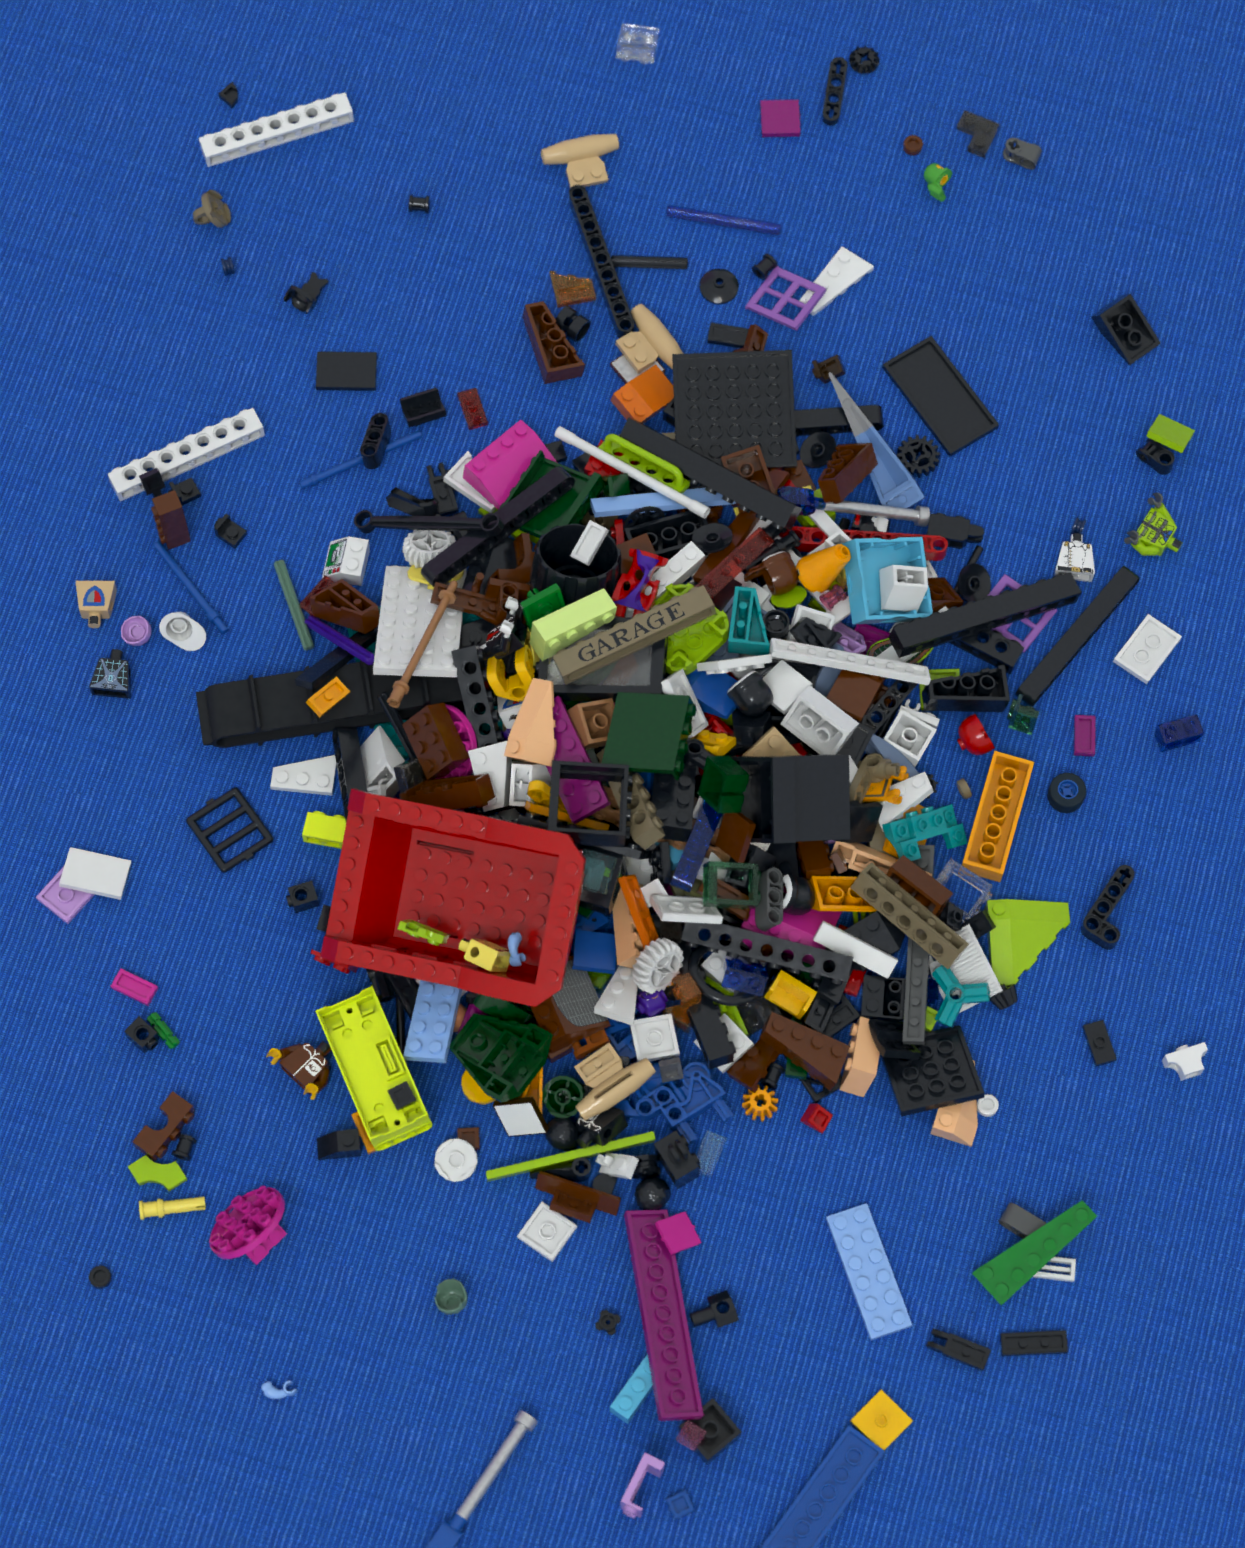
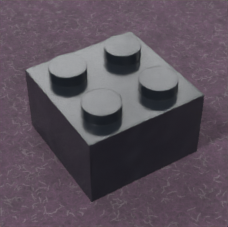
M714 1398L702 1407L704 1416L701 1419L686 1420L678 1429L706 1465L738 1440L742 1433Z

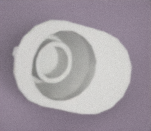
M174 612L167 614L161 619L159 629L162 636L187 651L198 650L204 645L206 641L204 628L186 613Z

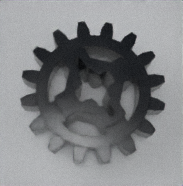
M916 435L915 439L909 436L907 442L904 440L901 442V447L898 446L897 457L907 470L910 471L912 476L916 473L918 478H920L921 473L928 476L929 470L935 471V466L939 464L940 452H937L938 445L932 446V439L926 441V436L919 439V436Z

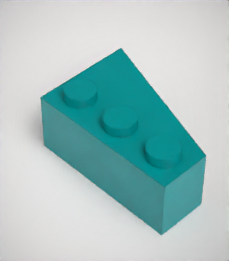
M735 586L728 652L767 655L769 654L770 645L756 588Z

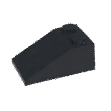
M1131 294L1120 296L1091 317L1101 334L1128 365H1131L1161 344Z

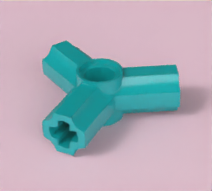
M943 965L932 973V976L946 995L935 1017V1020L941 1024L952 1028L964 1004L990 1002L988 983L961 985L951 969H947ZM957 990L962 991V996L959 999H952L953 992Z

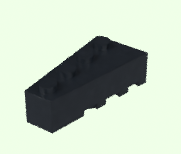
M1000 665L990 670L989 668L981 669L980 672L976 673L967 672L957 677L949 676L931 680L929 685H926L922 691L924 711L1003 712L1010 701L1005 665Z

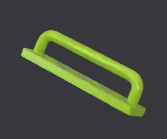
M608 434L604 442L598 447L681 494L689 488L690 482L683 477L678 467L616 434ZM615 452H621V453H623L624 455H622V456H615L614 453H615ZM638 461L640 464L632 465L630 462ZM647 470H655L656 473H655V474H649V473H647L646 471H647ZM669 478L672 479L673 482L666 483L663 480Z

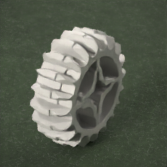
M413 530V533H408V536L404 538L403 553L405 561H408L409 565H415V568H423L426 563L456 542L455 536H452L451 532Z
M657 938L656 941H651L650 945H645V949L635 959L637 962L632 966L634 968L632 971L633 981L638 988L650 994H653L656 990L658 992L661 989L664 991L666 986H671V982L676 980V975L680 973L679 969L683 966L681 962L684 960L682 956L683 951L678 944L666 938Z

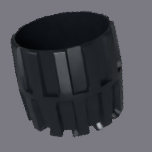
M570 524L551 528L537 542L530 571L531 592L535 595L532 589L536 588L541 592L556 583L560 587L565 606L603 588L612 598L621 577V550L617 548L616 541L610 535H606L591 564L587 566L570 556L586 526Z

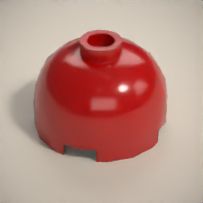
M976 714L970 715L961 722L958 729L960 738L957 739V742L962 750L967 749L973 755H983L995 749Z

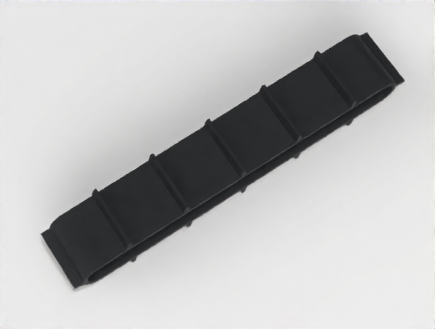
M475 640L471 645L460 646V649L474 645L482 646L485 643L477 644V640ZM493 654L486 657V660L483 661L485 669H487L488 658L493 657ZM505 656V657L502 658L505 667H506L507 656ZM360 660V662L345 664L313 690L298 687L295 684V679L308 670L309 666H306L304 671L253 678V675H249L248 679L211 685L205 691L196 692L203 745L228 748L258 743V746H262L267 741L314 734L315 738L320 733L333 731L335 727L357 728L370 726V729H373L376 724L390 722L377 696L383 692H387L390 696L393 691L394 682L401 680L402 676L373 675L374 662L372 665H367ZM470 662L468 670L472 674L476 672V665ZM337 676L350 690V693L319 718L306 704V701ZM412 676L408 682L410 690L404 695L400 706L396 708L402 720L410 719L427 705L438 703L452 705L460 711H465L457 677ZM477 682L473 684V691L476 694H479L481 691V685ZM495 695V701H493V705H494V706H498V702H497V697H498V696H496V695ZM479 703L477 709L480 708L482 712L486 709V706L483 703Z

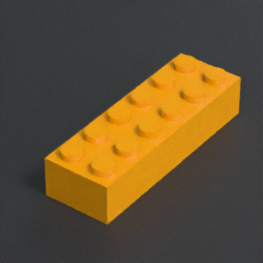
M994 751L960 871L1001 882L1034 766L1033 761Z

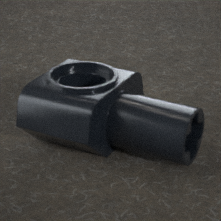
M727 1290L707 1297L708 1307L689 1313L694 1328L711 1321H715L717 1328L739 1320ZM721 1304L726 1305L729 1311L722 1314L718 1312L717 1306Z

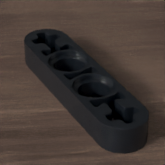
M841 57L834 58L830 63L822 115L823 122L829 126L836 125L840 118L847 72V62ZM837 65H841L839 74L836 73ZM833 80H839L841 82V85L835 87L831 84V82ZM831 96H835L839 99V101L836 103H832L828 100V98ZM830 109H834L833 118H829Z

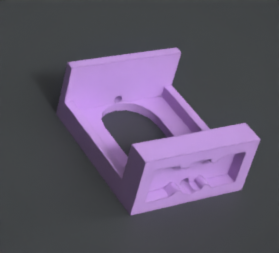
M644 1453L621 1500V1509L624 1510L623 1514L633 1519L636 1516L641 1518L643 1508L633 1504L632 1501L646 1473L649 1472L660 1478L664 1471L665 1462Z

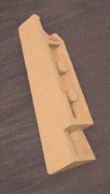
M835 841L832 850L833 852L840 849L846 862L849 863L848 868L860 873L872 862L882 872L887 874L890 867L898 860L861 843Z

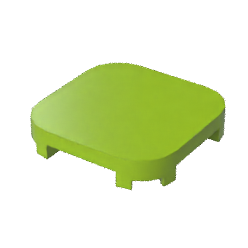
M688 582L687 585H673L671 583L665 587L666 592L655 601L654 606L662 605L674 596H681L694 586ZM715 607V615L668 636L667 673L672 675L681 669L684 670L685 675L692 673L697 669V663L705 662L727 641L730 626L728 617L723 610L719 611Z

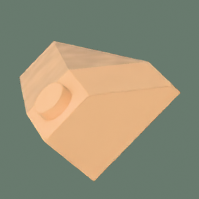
M533 678L508 736L504 756L518 761L552 767V760H554L557 747L556 739H554V727L556 725L555 720H553L554 689L552 681Z
M977 1100L938 1108L930 1134L972 1147L978 1127Z

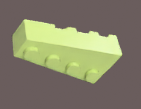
M603 588L532 622L530 645L542 661L547 658L549 659L558 651L567 648L602 625L610 623L615 618L617 606Z

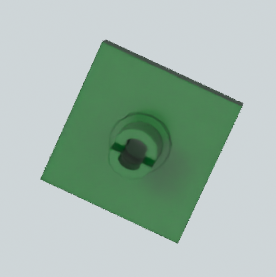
M556 583L541 592L536 588L532 589L535 595L530 590L527 593L528 599L520 603L530 632L532 622L565 607L560 587Z

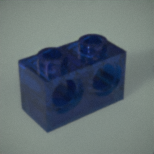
M1196 714L1157 726L1154 735L1160 751L1164 752L1200 742L1204 732Z

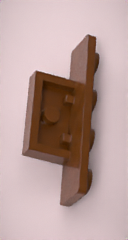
M543 1171L539 1172L535 1185L536 1189L554 1195L549 1210L588 1223L591 1222L596 1209L616 1216L621 1202L620 1197Z

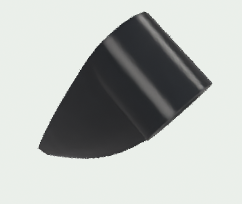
M580 1157L574 1160L573 1163L558 1164L531 1171L530 1178L537 1179L539 1172L543 1171L572 1182H582L590 1177L591 1164L588 1159ZM579 1166H584V1173H579V1170L576 1171L579 1169Z

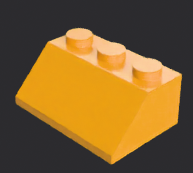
M811 876L809 882L812 884L815 892V903L812 909L817 911L846 912L877 911L850 888L857 877Z

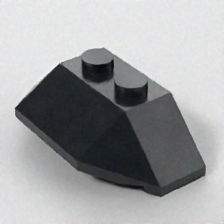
M879 911L872 913L844 930L890 955L901 949L905 933ZM854 961L852 962L851 967L854 968L853 970L862 972L868 970V968Z

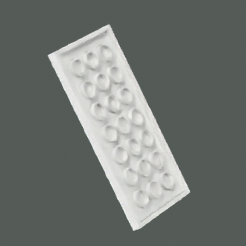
M394 565L386 566L373 675L403 676L438 605L430 603L433 590L427 589V584L408 578L407 572L410 567ZM464 569L462 578L457 580V588L462 589L467 569ZM446 608L412 676L457 677V668L454 665L451 651L460 649L462 611Z

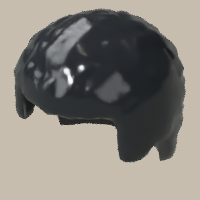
M554 1117L548 1122L549 1129L544 1134L552 1147L562 1151H571L579 1145L576 1141L580 1136L576 1121L569 1117Z
M650 1176L643 1179L636 1186L634 1195L640 1209L660 1210L669 1201L671 1191L665 1180L657 1176Z

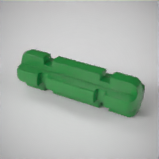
M158 1013L150 1014L147 1017L151 1026L154 1025L153 1029L163 1041L166 1040L165 1044L169 1049L176 1048L180 1044L176 1036L173 1037V1032L164 1021H161L162 1018Z

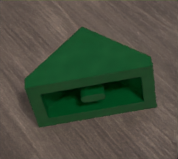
M628 473L602 476L605 485L602 489L603 496L614 497L630 493Z

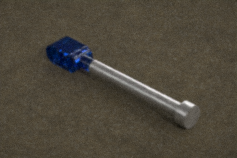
M783 486L777 490L778 496L801 507L799 515L803 516L811 515L816 510L914 521L915 526L923 527L928 525L930 519V509L925 506L908 509L851 501L834 504L833 502H824L823 498L814 497V491L807 488Z

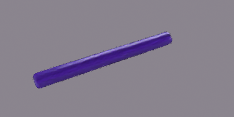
M312 615L305 619V624L310 629L367 665L373 664L375 656L367 649Z

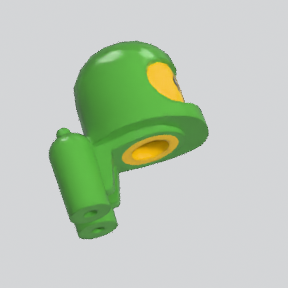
M932 163L924 170V180L928 183L930 195L940 202H943L946 198L942 187L952 176V171L949 168H943L938 163Z

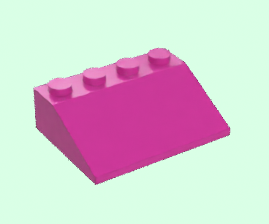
M519 420L464 466L463 479L499 510L501 504L505 503L509 497L511 489L519 482L522 473L530 466L532 458L540 450L543 451L545 458L556 463L558 462L535 431L522 420Z
M754 907L749 912L748 920L743 921L741 928L825 950L826 947L813 941V937L822 921L836 927L842 911H817L811 909L805 915L795 916L784 912L781 924L767 931H762L755 923ZM789 949L782 952L794 957L793 952ZM805 955L802 959L803 962L810 965L815 963L814 957L811 955Z

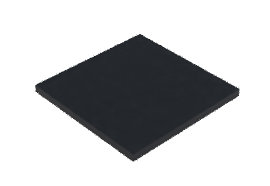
M792 350L672 354L675 441L720 465L721 457L759 445L767 469L797 468Z

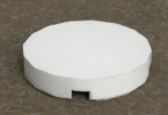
M449 1139L437 1149L435 1167L444 1179L453 1182L463 1181L469 1178L476 1170L478 1163L477 1153L474 1147L467 1141Z

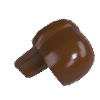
M780 551L767 556L761 564L750 568L744 575V581L748 582L763 577L771 594L780 596L792 591L797 586L799 573L789 552Z

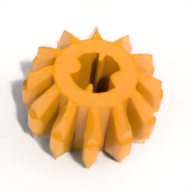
M757 1085L759 1088L756 1093L748 1089V1094L743 1095L745 1102L742 1103V1108L747 1109L745 1111L746 1116L753 1114V1121L756 1120L757 1116H760V1120L763 1122L765 1115L768 1118H772V1112L777 1111L775 1104L778 1103V1098H773L775 1095L774 1091L767 1092L768 1086L760 1090V1086ZM759 1100L763 1101L761 1106H757Z

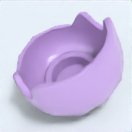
M142 616L128 618L121 627L122 639L131 646H142L151 637V625Z

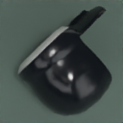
M772 667L760 668L757 671L748 673L728 690V697L733 700L742 714L754 717L765 712L772 704V691L762 679Z
M788 861L780 863L776 868L781 871L783 886L785 885L787 893L783 892V913L785 912L793 916L805 915L814 906V888L808 879L795 876L792 873Z

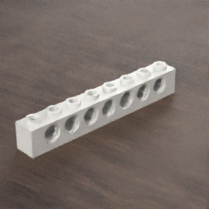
M346 93L334 94L323 100H316L307 105H299L294 109L280 111L275 115L261 117L258 120L249 123L245 122L233 128H225L214 134H206L199 138L200 147L206 164L210 167L354 122L353 111Z
M253 408L242 410L234 417L225 418L214 426L205 427L201 432L187 435L181 441L170 443L159 451H152L141 459L132 460L126 466L113 469L108 473L109 481L121 502L144 491L139 475L148 472L145 471L147 468H158L163 482L265 436L263 425ZM238 427H244L242 430H236ZM220 435H226L224 438H218ZM202 443H208L207 446H200ZM185 451H189V452H190V453L187 454V455H182V453L185 452ZM165 460H172L169 463H164ZM130 476H135L132 480L127 479Z

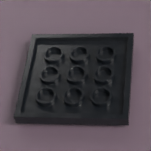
M960 1025L925 1033V1045L914 1044L921 1052L918 1060L888 1058L880 1054L901 1117L984 1098V1090Z

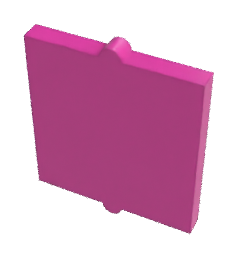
M685 1211L655 1223L661 1235V1240L664 1241L671 1255L701 1244L695 1231V1226L692 1225Z

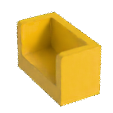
M780 970L764 998L800 1020L808 1010L817 992L783 970Z

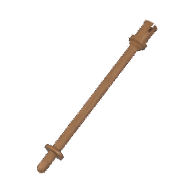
M451 581L447 590L440 591L438 596L441 601L401 680L395 681L393 684V691L387 699V703L391 707L398 708L404 695L409 692L408 682L448 604L455 603L456 596L454 592L458 586L457 581Z

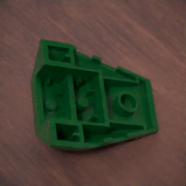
M473 1014L451 1042L449 1049L483 1092L503 1103L521 1096L544 1066L553 1035L535 1024L529 1023L526 1025L513 1020L509 1022L499 1020L496 1017Z

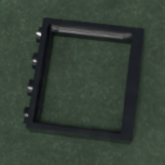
M552 760L548 830L569 834L576 845L625 847V839L630 838V826H626V821L630 822L631 809H627V804H631L632 791H628V786H632V775H628L629 765ZM560 778L621 782L619 831L557 828Z

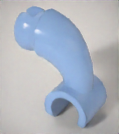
M513 932L508 938L509 962L513 967L521 966V962L526 960L524 953H518V946L522 940V935L519 932Z
M269 1381L261 1386L264 1395L271 1399H281L287 1395L293 1396L297 1392V1389L292 1391L286 1390L293 1383L292 1381H286L281 1390L273 1387Z

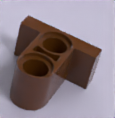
M495 578L489 579L485 589V596L496 598L495 618L498 623L506 620V614L510 611V609L505 608L508 597L526 600L527 593L530 591L529 584Z

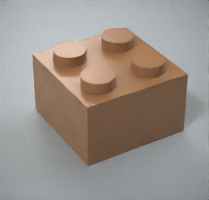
M612 698L576 704L567 710L586 750L606 746L615 707Z

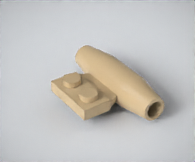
M595 134L561 141L541 149L543 164H568L566 175L570 188L574 185L588 187L607 183L608 176L605 165L599 157L619 149L618 137L616 134Z
M643 304L635 306L631 310V315L639 332L626 334L616 340L615 345L637 373L652 366L658 357L673 370L672 354H683L680 346L660 319Z
M608 1043L574 1066L584 1083L593 1088L575 1107L584 1121L609 1110L634 1093L656 1071L647 1058L623 1068L621 1058L611 1044Z

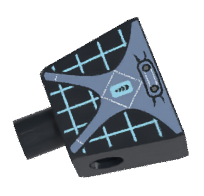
M112 649L110 659H99L89 686L92 695L131 699V669L129 662L122 660L123 651Z

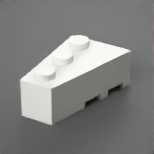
M507 741L468 751L474 775L489 773L495 798L488 801V805L483 807L484 812L509 805L510 766L512 759L504 756Z

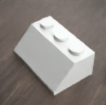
M810 685L798 696L780 723L820 755H836L859 725L857 721Z

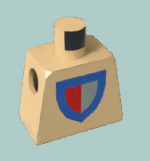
M76 581L81 617L88 619V626L90 628H99L101 619H109L111 617L117 594L115 581Z

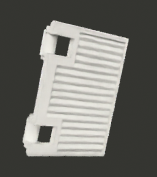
M970 924L962 927L959 931H955L969 943L960 958L950 967L960 984L988 983L990 997L1002 992L1003 989ZM930 955L929 968L932 976L935 969L942 964L937 960L934 961ZM932 976V978H933V980H934V982H935V984H936V986H937V988H938V990H939V992H940V994H941V996H942V998H943V1000H944L946 995H945V993L943 992V990L941 989V987L939 986V984L937 983V981H936V980L934 979V977ZM957 990L953 992L952 997L958 995L960 998L962 991ZM978 1003L964 1004L959 1013L975 1006Z

